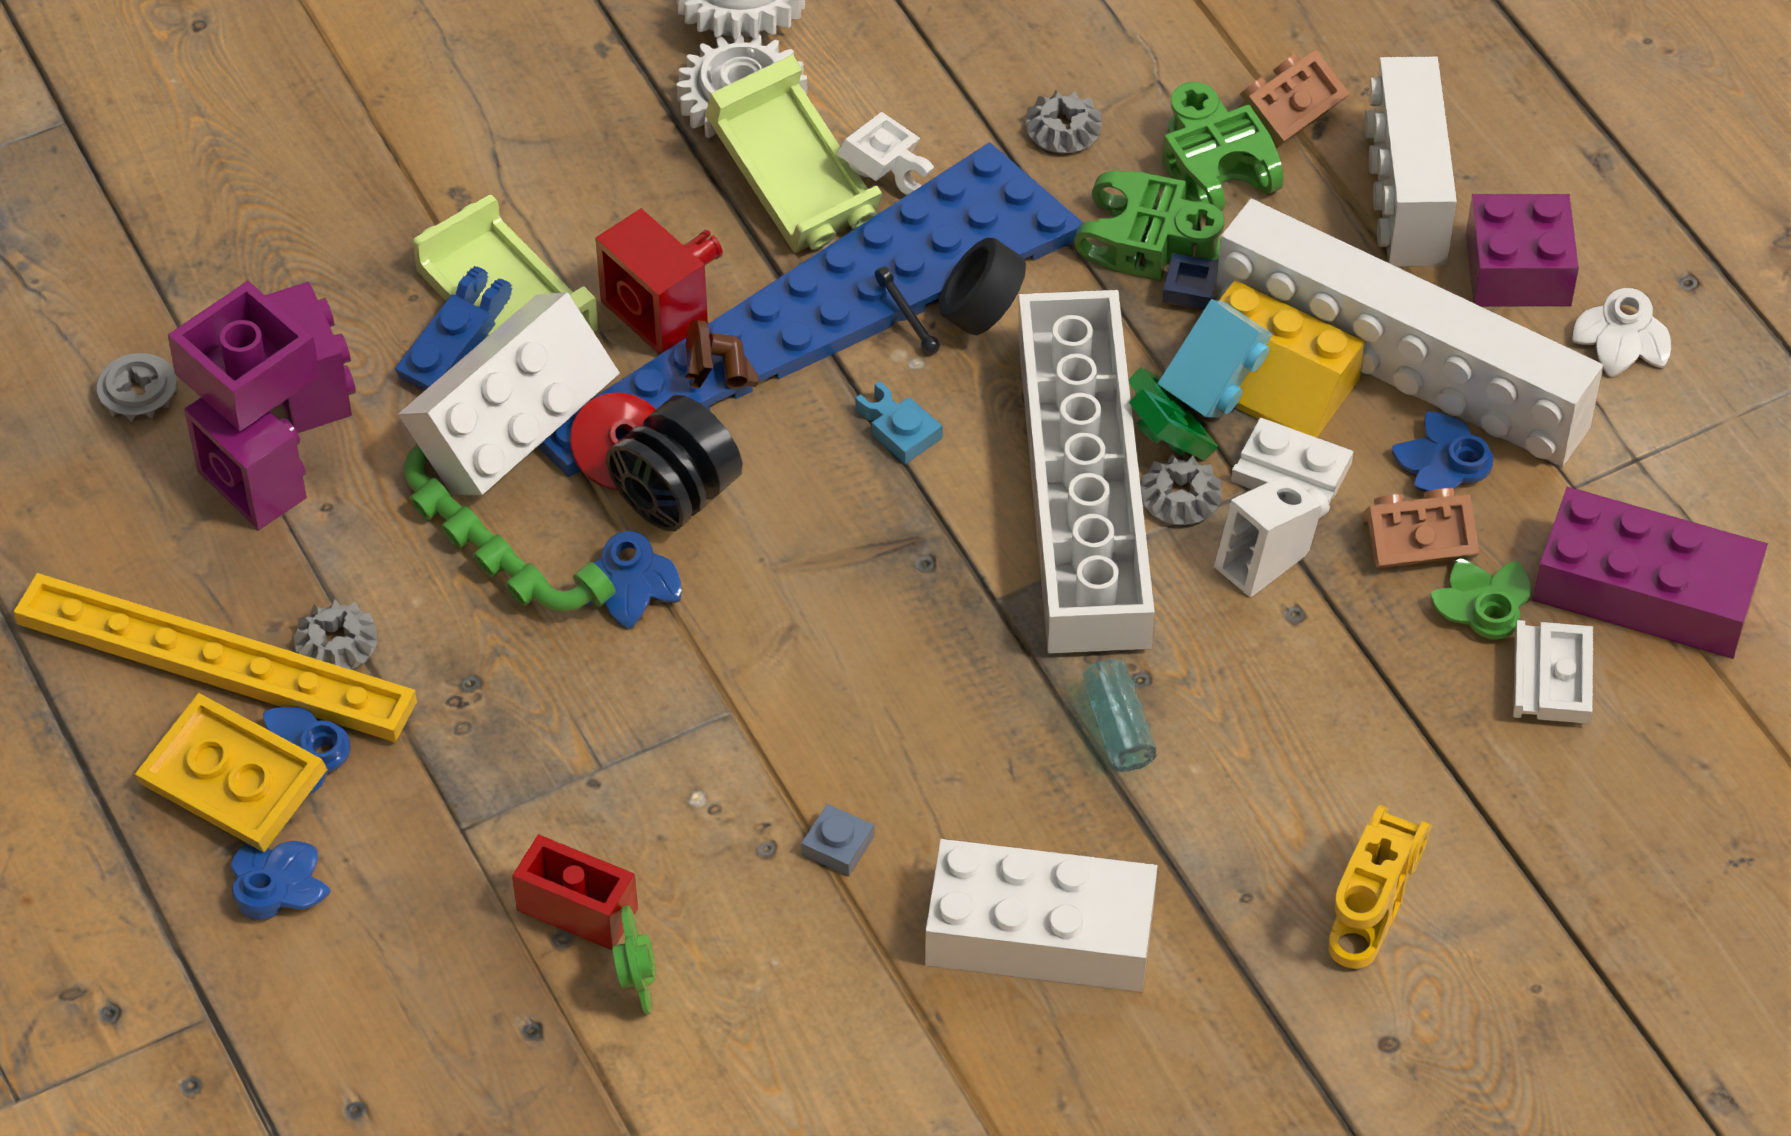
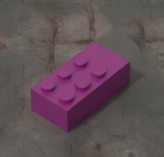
M1567 486L1540 561L1532 601L1734 659L1768 543Z

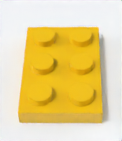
M198 693L140 766L135 776L144 787L258 850L265 852L328 769L321 758Z

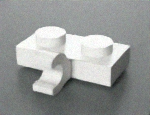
M883 112L847 137L837 153L838 156L848 162L854 172L864 177H870L875 181L891 170L895 175L897 187L906 195L922 186L912 179L911 170L926 177L934 169L929 160L912 153L920 137Z

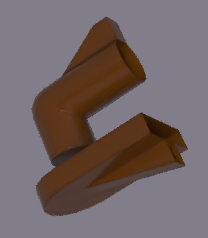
M693 320L690 323L686 335L688 364L685 379H690V387L700 388L713 369L712 355L722 356L725 383L728 387H756L758 385L759 376L745 356L744 346L740 338L733 335L709 334L708 325L705 321Z

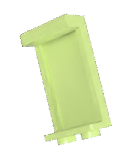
M792 54L712 92L705 116L795 254L809 246L812 250L821 248L828 244L835 237L836 233L850 226L852 229H856L876 216L882 192L878 186L868 189L859 174L850 168L846 160L837 155L840 145L800 86L799 81L803 69Z
M488 195L476 203L465 206L457 214L436 226L427 228L413 239L417 272L445 301L452 294H456L459 281L474 266L488 272L487 276H489L486 287L473 304L477 307H480L482 295L491 287V283L493 284L494 280L502 278L512 284L511 288L513 289L510 299L494 320L496 324L485 339L535 295L568 292L592 331L598 330L596 298L585 286L572 292L502 221L499 214L498 201L492 195Z

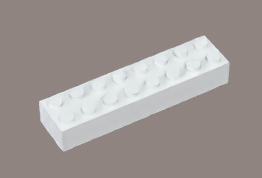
M1252 198L1221 235L1215 300L1219 301L1234 280L1364 340L1365 348L1361 373L1370 374L1395 386L1407 395H1413L1440 408L1448 415L1457 416L1484 429L1494 437L1507 440L1529 451L1535 457L1546 459L1562 468L1591 428L1603 364Z
M1118 290L1019 294L1018 341L1048 653L1152 649L1155 611L1132 407L1129 404L1131 398Z

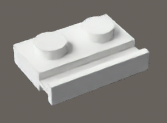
M1260 417L1241 452L1238 464H1235L1232 469L1231 482L1253 490L1281 476L1290 477L1305 490L1312 487L1320 489L1326 495L1330 504L1352 464L1354 451Z
M1517 620L1514 646L1513 717L1521 718L1522 714L1537 715L1539 720L1590 724L1593 697V626L1541 622L1540 626L1525 625V621Z

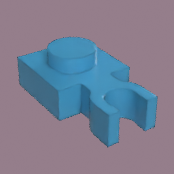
M881 381L874 384V397L879 402H869L861 394L855 397V410L865 419L873 421L872 436L904 464H907L943 438V426L910 397L897 404L892 399L891 391Z

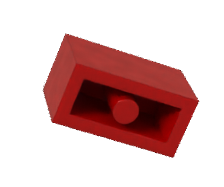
M539 834L512 875L517 911L612 951L613 946L617 945L624 933L622 923L623 906L629 905L634 915L638 910L634 873Z

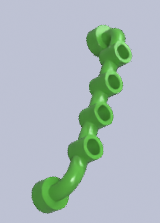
M418 444L407 454L404 463L405 480L415 492L409 497L414 508L428 521L437 513L444 517L447 521L441 525V529L457 548L461 549L469 541L478 548L473 553V557L487 575L493 578L501 570L509 575L511 578L505 583V586L522 606H526L536 599L541 605L550 610L566 612L579 609L590 601L600 607L616 594V589L610 579L592 562H588L573 575L576 587L568 591H558L553 588L531 563L526 564L515 554L511 546L500 535H494L484 527L471 509L467 506L462 507L451 497L446 488L437 479H430L424 473V466L428 459Z

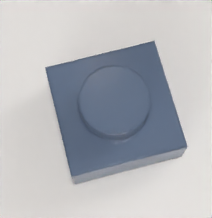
M827 804L801 843L802 855L849 876L874 838V824Z

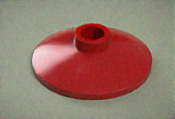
M620 392L600 395L585 404L575 417L570 431L571 452L577 466L584 475L602 487L618 490L610 477L606 465L607 451L619 441L616 438L615 431L625 429L630 432L636 426L643 427L644 420L656 409L640 397Z

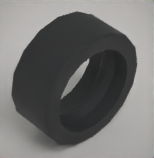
M986 237L974 244L955 265L945 282L939 300L941 315L968 334L980 335L988 331L1002 318L1020 291L1026 271V263L1023 257L996 238Z

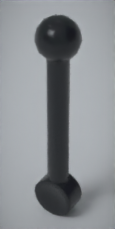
M883 266L874 272L877 282L888 290L922 341V351L927 355L936 354L940 348L939 340L934 336H930L895 285L893 274L889 268Z

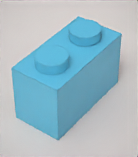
M1211 299L1157 384L1205 417L1220 418L1222 413H1230L1239 402L1243 393V389L1239 386L1248 372L1258 370L1267 358L1270 347L1266 344L1273 334L1226 302Z

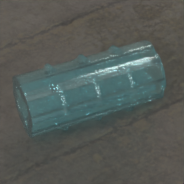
M1108 659L1091 665L1083 673V682L1090 700L1089 705L1093 708L1097 720L1096 727L1100 728L1105 743L1104 748L1108 751L1113 768L1121 772H1130L1135 769L1144 768L1156 758V747L1150 733V725L1147 724L1142 710L1143 703L1139 702L1134 688L1135 682L1130 677L1126 663L1121 659Z

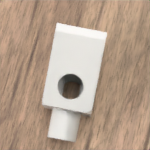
M1281 476L1232 499L1214 567L1247 596L1252 597L1304 558L1309 552L1318 519L1326 515L1330 509L1326 495L1316 487L1305 490L1290 477Z

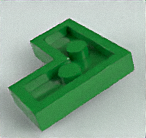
M1140 367L1128 379L1129 384L1137 393L1129 401V404L1140 416V419L1136 422L1139 429L1156 444L1163 440L1177 454L1183 456L1187 452L1205 461L1218 448L1217 444L1184 402L1157 384L1161 377Z

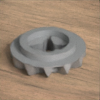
M1057 90L1054 91L1051 98L1038 96L1035 106L1028 108L1026 129L1028 135L1038 146L1056 153L1081 151L1092 145L1101 132V111L1094 108L1092 98L1081 100L1076 91L1069 96H1061ZM1058 114L1066 115V118L1071 120L1069 129H1066V125L1062 124L1060 119H1057Z
M133 353L117 358L103 369L97 381V394L100 404L107 407L112 417L122 414L131 423L138 415L146 414L153 419L155 411L159 408L169 409L171 397L178 394L177 378L173 367L163 358L148 353ZM134 378L136 384L139 383L142 388H145L144 395H136L131 390L130 386L132 384L130 379Z
M1172 454L1167 462L1159 463L1154 461L1150 471L1142 476V502L1154 517L1163 522L1174 525L1195 524L1210 517L1218 508L1221 501V479L1215 477L1211 464L1202 466L1196 462L1194 456L1188 461L1177 460ZM1173 482L1180 486L1191 483L1190 493L1182 489L1172 492Z
M334 599L328 607L319 608L313 605L310 615L298 618V628L293 638L298 654L353 670L365 663L373 654L377 645L378 634L371 613L361 611L356 602L345 606L340 605ZM343 626L345 638L336 636L327 643L325 631L335 632L338 627Z

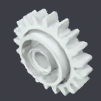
M676 0L678 15H685L686 24L697 23V31L699 32L710 29L714 32V37L725 35L731 36L733 39H739L741 34L743 37L751 36L756 39L759 36V32L763 30L774 35L776 34V25L790 28L791 19H800L801 10L805 9V0Z
M741 34L740 38L734 39L732 44H728L723 37L719 36L717 37L716 49H712L710 46L702 43L700 45V57L688 54L686 56L687 67L679 68L678 70L679 82L676 83L677 101L680 102L682 116H690V126L692 128L704 125L705 137H712L716 132L705 116L711 93L792 54L794 55V51L788 49L779 53L778 40L770 42L767 46H762L761 35L756 39L753 38L750 43H745ZM798 61L803 69L799 84L807 95V76L804 75L803 62Z

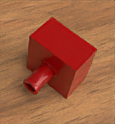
M640 208L595 237L601 302L655 352L660 355L684 340L689 325L693 320L705 321L708 324L705 265L723 255L720 242L715 235L711 236L709 230L702 231L697 237L683 245L647 212Z

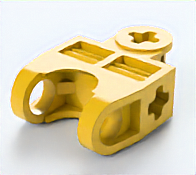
M1379 805L1375 810L1370 823L1365 827L1336 891L1334 909L1337 916L1331 928L1328 951L1333 960L1347 968L1357 969L1366 967L1375 960L1403 902L1406 884L1411 874H1414L1423 856L1431 832V823L1422 821L1420 825L1389 814L1388 807ZM1356 933L1367 940L1369 947L1364 952L1353 954L1343 950L1338 941L1345 934Z

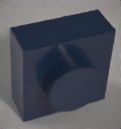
M1172 253L1163 289L1162 302L1205 309L1210 300L1214 298L1219 261Z

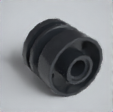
M685 395L671 396L644 420L643 427L636 426L624 439L622 438L611 447L606 454V465L610 477L621 496L633 510L650 524L664 531L676 532L687 523L691 516L705 507L706 499H714L741 476L743 467L739 449L729 431L712 412L699 402Z

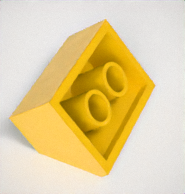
M1234 280L1219 301L1226 302L1273 334L1266 344L1270 347L1267 358L1258 370L1248 372L1239 386L1243 389V393L1234 408L1257 419L1261 417L1317 438L1360 380L1365 341Z

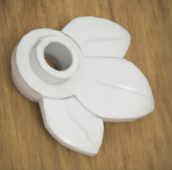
M1634 288L1618 289L1607 297L1604 305L1584 311L1576 320L1572 335L1574 343L1596 345L1598 360L1603 364V370L1610 378L1619 375L1629 368L1639 356L1655 367L1664 368L1671 352V338L1668 329L1653 317V306L1650 299L1643 292ZM1622 305L1633 306L1636 308L1637 313L1626 315L1620 310V307Z

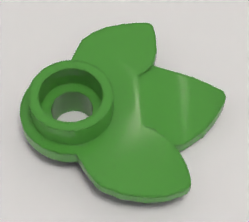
M1459 558L1450 575V588L1434 590L1430 596L1436 610L1446 619L1470 625L1482 637L1503 639L1515 632L1517 620H1520L1519 608L1528 601L1531 585L1526 570L1519 561L1505 565L1493 577L1470 561ZM1489 616H1494L1499 619L1490 618Z
M625 905L622 908L625 943L613 946L615 967L621 988L635 987L641 1000L643 1012L651 1014L652 999L649 984L655 981L656 976L654 951L647 934L639 935L633 911L629 905Z

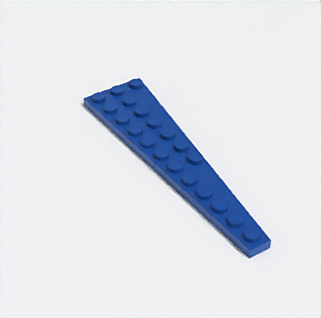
M989 142L708 323L709 334L733 335L740 338L744 346V354L758 374L759 382L773 375L781 379L890 328L896 322L907 320L888 290L877 282L874 274L877 269L883 266L889 268L893 274L895 285L915 315L925 312L926 304L940 298L945 282L955 265L974 244L984 238H996L1021 255L1023 259L1031 257L1034 261L1073 243L1077 229L1083 222ZM685 338L594 398L607 393H628L644 399L657 409L671 396L685 395L699 402L710 411L711 404L730 395L738 399L753 392V389L749 386L740 388L728 387L725 383L722 356L712 355L713 369L700 388L690 387V379H685L688 364ZM582 407L537 446L568 477L581 472L571 452L570 431L573 421ZM625 429L615 431L616 438L619 441L622 438L624 439L629 433Z

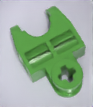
M1200 82L1184 83L1173 91L1171 95V109L1174 115L1169 120L1168 134L1164 136L1162 164L1171 178L1186 181V198L1189 201L1210 203L1223 211L1225 208V197L1221 183L1232 179L1246 181L1254 186L1255 189L1260 187L1266 194L1282 189L1283 171L1278 152L1271 135L1249 104L1228 112L1214 89Z
M1108 171L1097 177L1091 193L1092 198L1098 206L1110 211L1111 216L1114 217L1108 219L1100 218L1099 221H1087L1078 227L1074 237V245L1085 259L1117 272L1155 280H1161L1166 263L1170 264L1172 253L1193 257V247L1196 244L1198 258L1219 261L1221 241L1219 236L1224 229L1223 213L1219 208L1210 203L1186 200V181L1131 171ZM1161 187H1164L1162 196L1160 198L1158 194ZM1103 188H1115L1124 195H1113L1106 192ZM1202 214L1206 215V218H1205V226H1204L1203 228H1202ZM1086 238H1093L1098 241L1104 242L1108 245L1097 246L1089 242ZM1145 254V264L1144 266H1140L1142 258Z

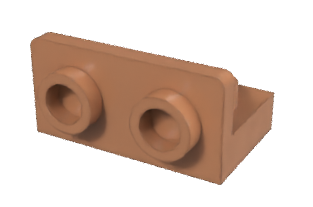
M1315 49L1301 60L1296 53L1291 55L1273 70L1277 77L1267 83L1261 77L1240 93L1245 101L1238 108L1249 104L1271 135L1275 147L1278 148L1342 102L1350 93Z
M1441 488L1425 492L1424 499L1405 501L1403 494L1385 495L1375 498L1374 505H1370L1362 513L1363 525L1369 524L1375 569L1457 560L1459 558H1473L1480 554L1470 493L1455 495L1453 488Z

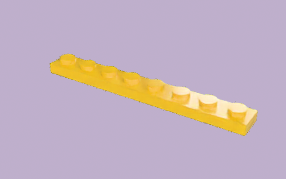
M40 573L35 575L13 612L18 625L280 707L304 708L310 711L315 718L330 721L395 743L417 703L415 689Z

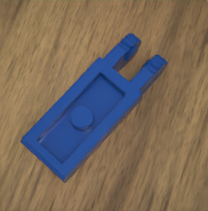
M478 266L470 268L466 276H463L459 281L456 294H452L395 367L399 378L424 391L485 339L496 324L494 320L510 299L513 289L511 288L512 284L502 278L494 280V283H491V287L482 295L480 307H477L473 304L486 287L489 276H487L488 272Z

